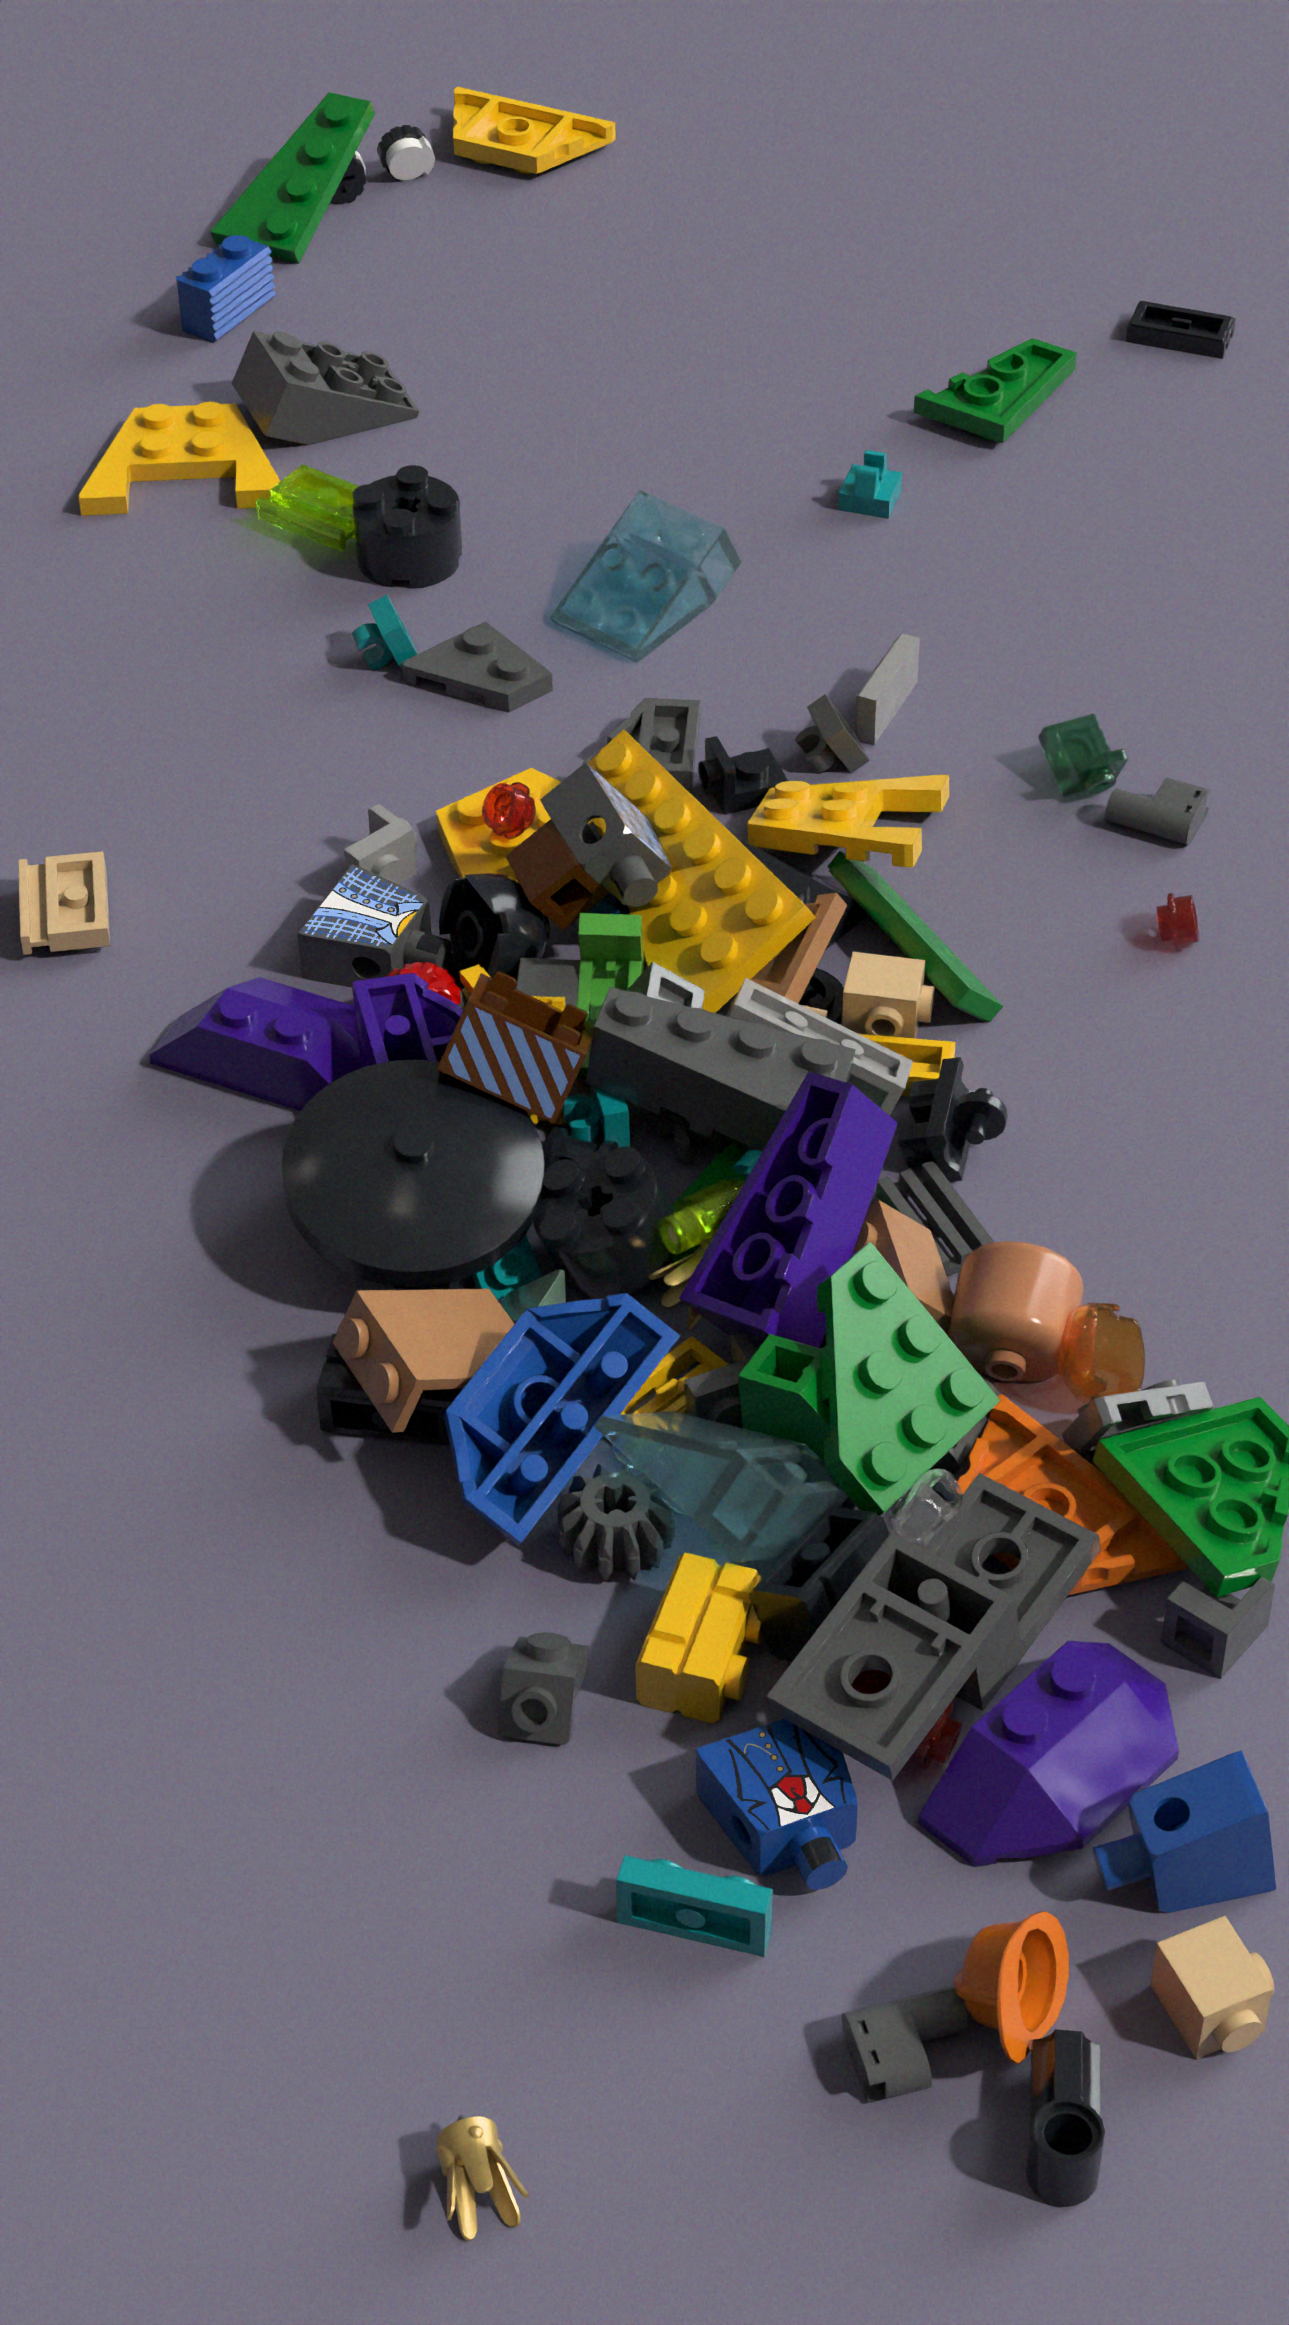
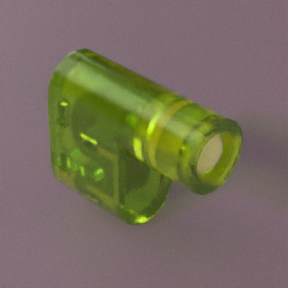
M721 1180L676 1201L675 1212L660 1219L658 1223L660 1237L667 1249L677 1255L713 1238L745 1181Z

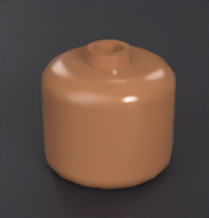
M1016 1241L984 1244L970 1252L965 1257L960 1268L953 1298L951 1320L947 1328V1336L981 1375L993 1377L1001 1381H1046L1065 1370L1074 1352L1084 1295L1081 1275L1078 1269L1066 1257L1043 1246Z

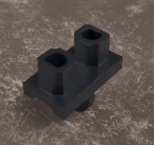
M961 1057L943 1059L938 1079L911 1083L908 1096L909 1108L916 1124L902 1125L898 1139L899 1147L908 1167L922 1166V1164L933 1160L949 1182L962 1181L970 1144L978 1145L983 1143L984 1140H990L1003 1133L1008 1118L1007 1108L1001 1100L993 1096L992 1091L987 1088H979L972 1092L966 1088L961 1079L964 1068Z

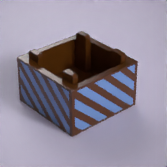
M498 971L491 978L481 973L437 1070L555 1124L587 1056L593 1037L594 1025L585 1021L587 1017L585 1010L572 1004H567L562 1011L514 989L516 979Z

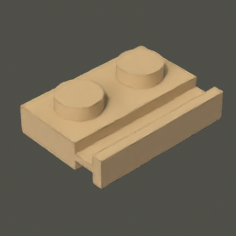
M103 851L45 857V864L28 865L27 859L18 860L20 939L23 955L32 954V947L49 946L50 952L110 946L107 874Z

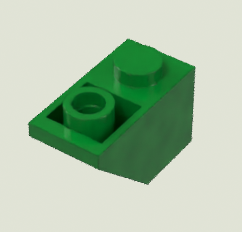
M769 1334L738 1375L743 1436L746 1439L824 1462V1440L831 1436L830 1406L829 1403L822 1402L820 1348Z

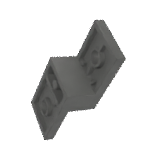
M979 1473L923 1548L891 1532L766 1697L770 1711L893 1781L955 1696L981 1711L985 1710L1101 1551L1099 1535ZM1009 1553L1020 1560L1018 1566L1006 1574H992L982 1568L983 1562L994 1554ZM870 1670L883 1671L892 1678L884 1690L875 1694H863L851 1686L859 1674Z

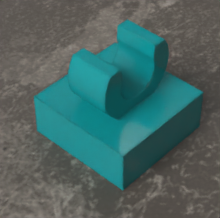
M385 595L368 604L376 624H363L352 632L359 650L365 649L369 645L377 644L363 652L371 670L384 667L391 660L392 656H394L401 669V662L418 654L400 616L388 595Z
M590 1085V1096L574 1094L566 1098L562 1110L564 1122H569L570 1137L589 1142H595L599 1139L600 1144L605 1140H610L618 1143V1148L630 1147L629 1110L624 1099Z

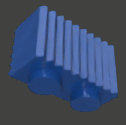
M234 235L224 239L222 244L218 245L219 249H212L213 253L206 254V258L196 260L192 267H188V271L182 272V276H176L183 332L214 343L276 295L273 290L275 284L272 282V279L275 277L271 273L274 268L270 264L273 260L269 256L272 253L271 249L266 245L250 240L246 236Z

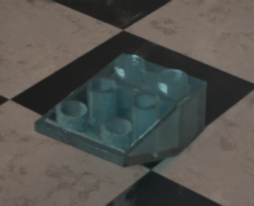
M639 490L550 618L553 623L638 663L710 607L742 561L725 528Z
M675 1411L601 1416L595 1425V1428L613 1444L611 1447L612 1453L620 1462L633 1470L643 1472L660 1488L659 1496L667 1506L679 1514L691 1517L709 1534L707 1541L711 1547L723 1557L740 1563L783 1557L830 1506L841 1507L848 1497L825 1469L824 1461L803 1443Z

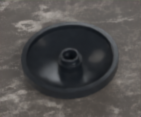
M395 1060L363 1067L348 1073L323 1088L305 1105L293 1122L287 1135L282 1157L283 1194L291 1220L308 1245L321 1257L349 1274L372 1282L404 1287L434 1286L454 1282L481 1272L506 1256L522 1240L533 1223V1216L541 1199L544 1178L543 1148L535 1125L524 1109L437 1070L440 1063L437 1061Z

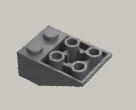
M253 331L231 383L265 436L307 445L417 418L420 412L407 394L406 387L397 380L389 368L387 360L380 355L369 351H363L361 355L345 352L338 346L324 341L318 342L317 345L305 343L284 332H274L273 335Z

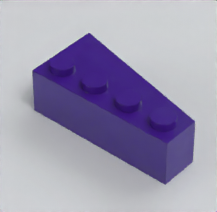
M808 1071L679 1299L726 1335L730 1336L744 1331L755 1346L760 1347L768 1335L772 1334L820 1348L826 1331L825 1313L818 1312L817 1286L852 1256L898 1123L853 1084Z

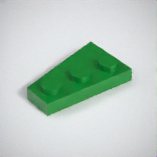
M1031 338L988 359L987 369L973 376L962 372L949 378L948 388L936 394L927 389L915 395L914 413L977 434L983 439L1004 443L1072 374L1076 367L1077 352Z

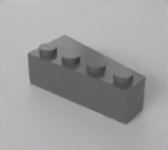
M610 987L594 1025L586 1083L657 1115L667 1110L683 1116L690 1124V1130L710 1139L716 1132H719L746 1144L747 1151L759 1150L763 1152L808 1071L849 1083L856 1049L837 1045L823 1039H814L770 1028L760 1023H751L711 1013L701 1008L688 1007L648 997L638 992H629Z

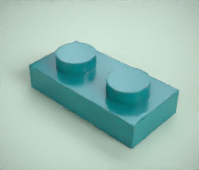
M624 1855L616 1878L617 1923L765 1957L772 1934L773 1889L758 1886L752 1881L739 1876L719 1877L684 1869L676 1863L665 1859L644 1860Z

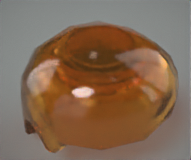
M1087 1303L1074 1309L1067 1319L1062 1336L1061 1349L1057 1358V1366L1062 1382L1075 1398L1083 1403H1090L1093 1399L1103 1396L1135 1392L1141 1389L1145 1370V1349L1141 1327L1136 1319L1115 1314L1113 1311H1119L1120 1308L1117 1304Z

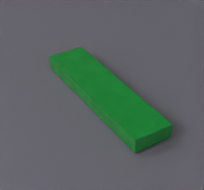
M839 851L827 866L830 869L828 872L908 958L925 960V976L954 1007L984 1022L986 1020L991 1022L1003 1007L997 998L874 868L860 861L846 859V854Z

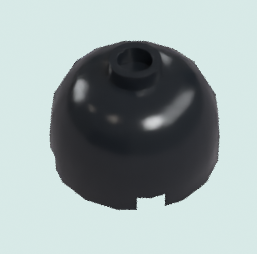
M478 873L464 875L466 878L454 879L449 883L443 896L439 916V935L450 934V941L452 943L453 953H451L446 967L449 974L455 979V984L463 989L466 987L460 981V971L479 964L491 978L498 971L515 978L516 987L520 958L541 959L545 952V947L550 937L548 917L529 902L519 881L509 875Z

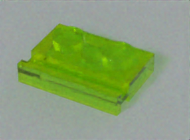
M301 464L270 489L271 496L268 499L260 497L256 501L257 516L260 520L342 552L346 549V541L349 538L355 540L353 492L359 486Z

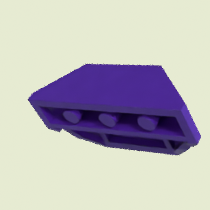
M415 973L353 981L352 992L362 1068L395 1060L413 1059L440 1062L463 1009L448 998L428 989V983Z
M261 977L228 987L179 1016L149 1054L150 1064L299 1111L318 1092L333 1081L362 1068L355 1008L353 1005Z
M1067 1641L970 1728L921 1810L918 1824L973 1867L996 1864V1858H1030L1083 1849L1128 1806V1799L1134 1793L1148 1788L1178 1759L1179 1748L1166 1684L1110 1643Z

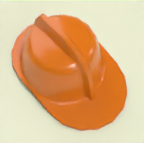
M1046 1911L1031 1914L1023 1921L997 1923L980 1929L970 1942L965 1954L963 1968L953 1978L955 1993L964 1999L965 2007L971 2017L984 2026L999 2031L1005 2055L1014 2064L1020 2063L1027 2057L1031 2051L1033 2039L1042 2038L1054 2025L1065 2000L1069 1979V1952L1065 1932L1057 1917Z

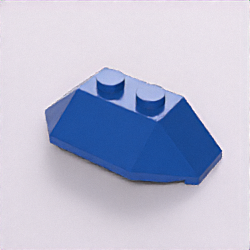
M627 1293L606 1296L605 1299L580 1300L527 1308L443 1414L462 1502L519 1546L681 1335Z

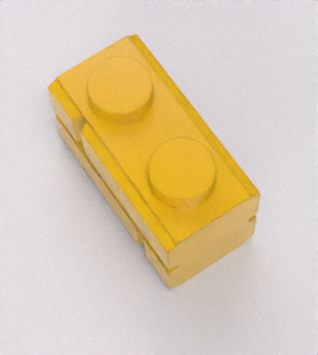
M686 1552L682 1556L679 1555L635 1664L636 1700L640 1702L641 1706L669 1713L678 1710L684 1717L714 1724L720 1720L728 1698L741 1699L750 1668V1658L744 1656L749 1642L760 1645L764 1639L761 1628L765 1623L758 1620L749 1596L752 1589L761 1581V1575L758 1574L756 1569L727 1562L721 1566L717 1564L715 1559Z

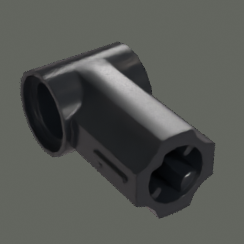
M1055 2029L1044 2038L1033 2039L1031 2046L1030 2146L1026 2174L1029 2186L1034 2193L1047 2203L1062 2207L1078 2205L1088 2200L1096 2190L1104 2146L1105 2128L1101 2118V2045L1087 2039L1082 2031ZM1055 2150H1066L1073 2152L1076 2155H1065L1058 2153Z

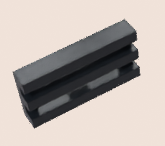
M1139 301L1127 326L1126 342L1223 359L1225 350L1229 346L1230 338L1234 334L1236 318Z

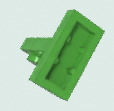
M580 913L578 937L581 959L577 1007L587 1012L586 1022L595 1025L610 987L626 991L645 971L642 915ZM592 1040L576 1079H587Z

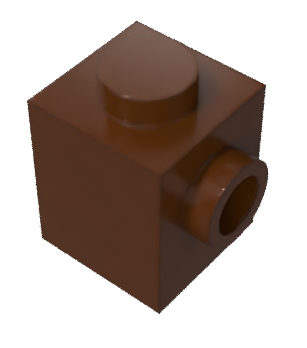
M552 819L506 855L529 902L562 930L580 917V913H586L609 894L603 886L587 874L578 864Z

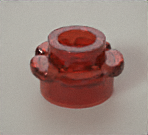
M515 782L511 785L500 783L494 786L486 795L482 806V816L485 824L492 828L496 835H504L507 839H514L532 825L536 815L534 799L529 796L530 789L528 786L520 782Z
M1173 892L1167 895V905L1157 906L1159 931L1162 942L1174 940L1175 949L1182 951L1183 944L1200 942L1193 895L1175 897Z
M952 1702L911 1756L919 1760L918 1766L923 1769L929 1767L932 1758L945 1764L957 1743L963 1723L950 1717L954 1711V1704Z

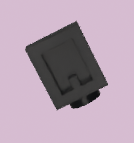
M717 736L705 738V760L700 761L698 764L699 779L705 794H713L724 815L758 807L770 788H775L777 784L788 781L769 748L729 757Z

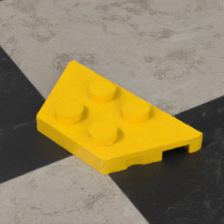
M462 87L454 89V155L470 158L476 163H492L513 168L516 172L523 174H538L610 144L616 139L615 122Z

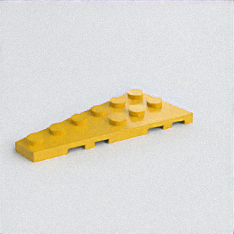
M623 729L588 764L648 817L672 866L670 874L657 884V894L649 903L639 907L628 905L631 915H642L643 946L647 965L649 966L654 962L704 989L702 1009L716 1013L739 991L745 978L751 980L816 917L790 889ZM598 818L603 834H605V820L603 818Z

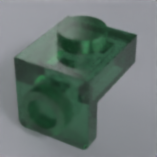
M1095 713L1043 727L1038 736L1063 797L1082 791L1086 796H1093L1110 789L1116 784L1117 777L1128 761L1124 749L1111 752Z

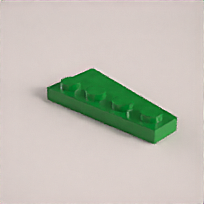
M328 92L210 231L215 244L221 245L223 240L230 236H246L252 241L268 246L272 251L269 254L270 257L299 264L375 115L371 101Z

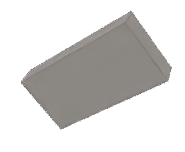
M901 633L856 695L855 734L859 741L875 745L917 684L919 637Z

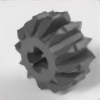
M627 1462L619 1472L608 1473L600 1464H597L593 1473V1479L574 1476L572 1485L569 1487V1493L561 1496L557 1507L558 1524L560 1525L558 1527L559 1543L563 1547L564 1554L574 1556V1562L577 1564L579 1573L599 1567V1572L605 1582L614 1571H624L635 1581L638 1571H640V1564L659 1568L660 1560L664 1555L663 1550L671 1548L675 1537V1520L672 1519L673 1500L669 1495V1489L658 1488V1482L655 1480L653 1471L633 1476V1472Z

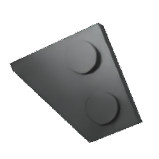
M486 621L401 662L402 680L406 684L417 686L423 678L437 681L446 685V695L462 700H476L482 702L487 707L508 713L553 691L552 673Z
M644 698L633 709L630 719L625 723L619 724L607 736V744L624 729L685 789H692L701 719V700ZM588 756V757L583 761V764H584L585 762L588 763V762H589L592 758H594V757Z
M1179 1379L1166 1380L1149 1386L1142 1391L1093 1399L1092 1402L1078 1408L1079 1416L1062 1433L1064 1443L1081 1456L1095 1453L1098 1442L1101 1439L1208 1411L1214 1406L1205 1381L1180 1385Z

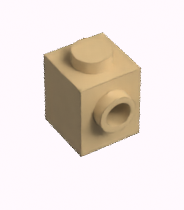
M852 952L843 991L842 1026L858 1034L916 1038L919 1022L930 1023L934 1003L935 987L924 985L925 960Z
M1226 1916L1157 1942L1150 1986L1196 2060L1221 2049L1228 2053L1239 2051L1253 2043L1261 2033L1265 2032L1270 2001L1275 1990L1271 1972L1264 1959L1258 1953L1248 1952Z

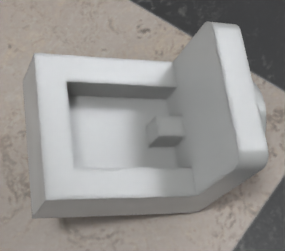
M380 804L369 808L370 835L344 849L346 871L351 865L359 866L399 885L417 874L415 854L417 839L414 829L404 818L396 817Z

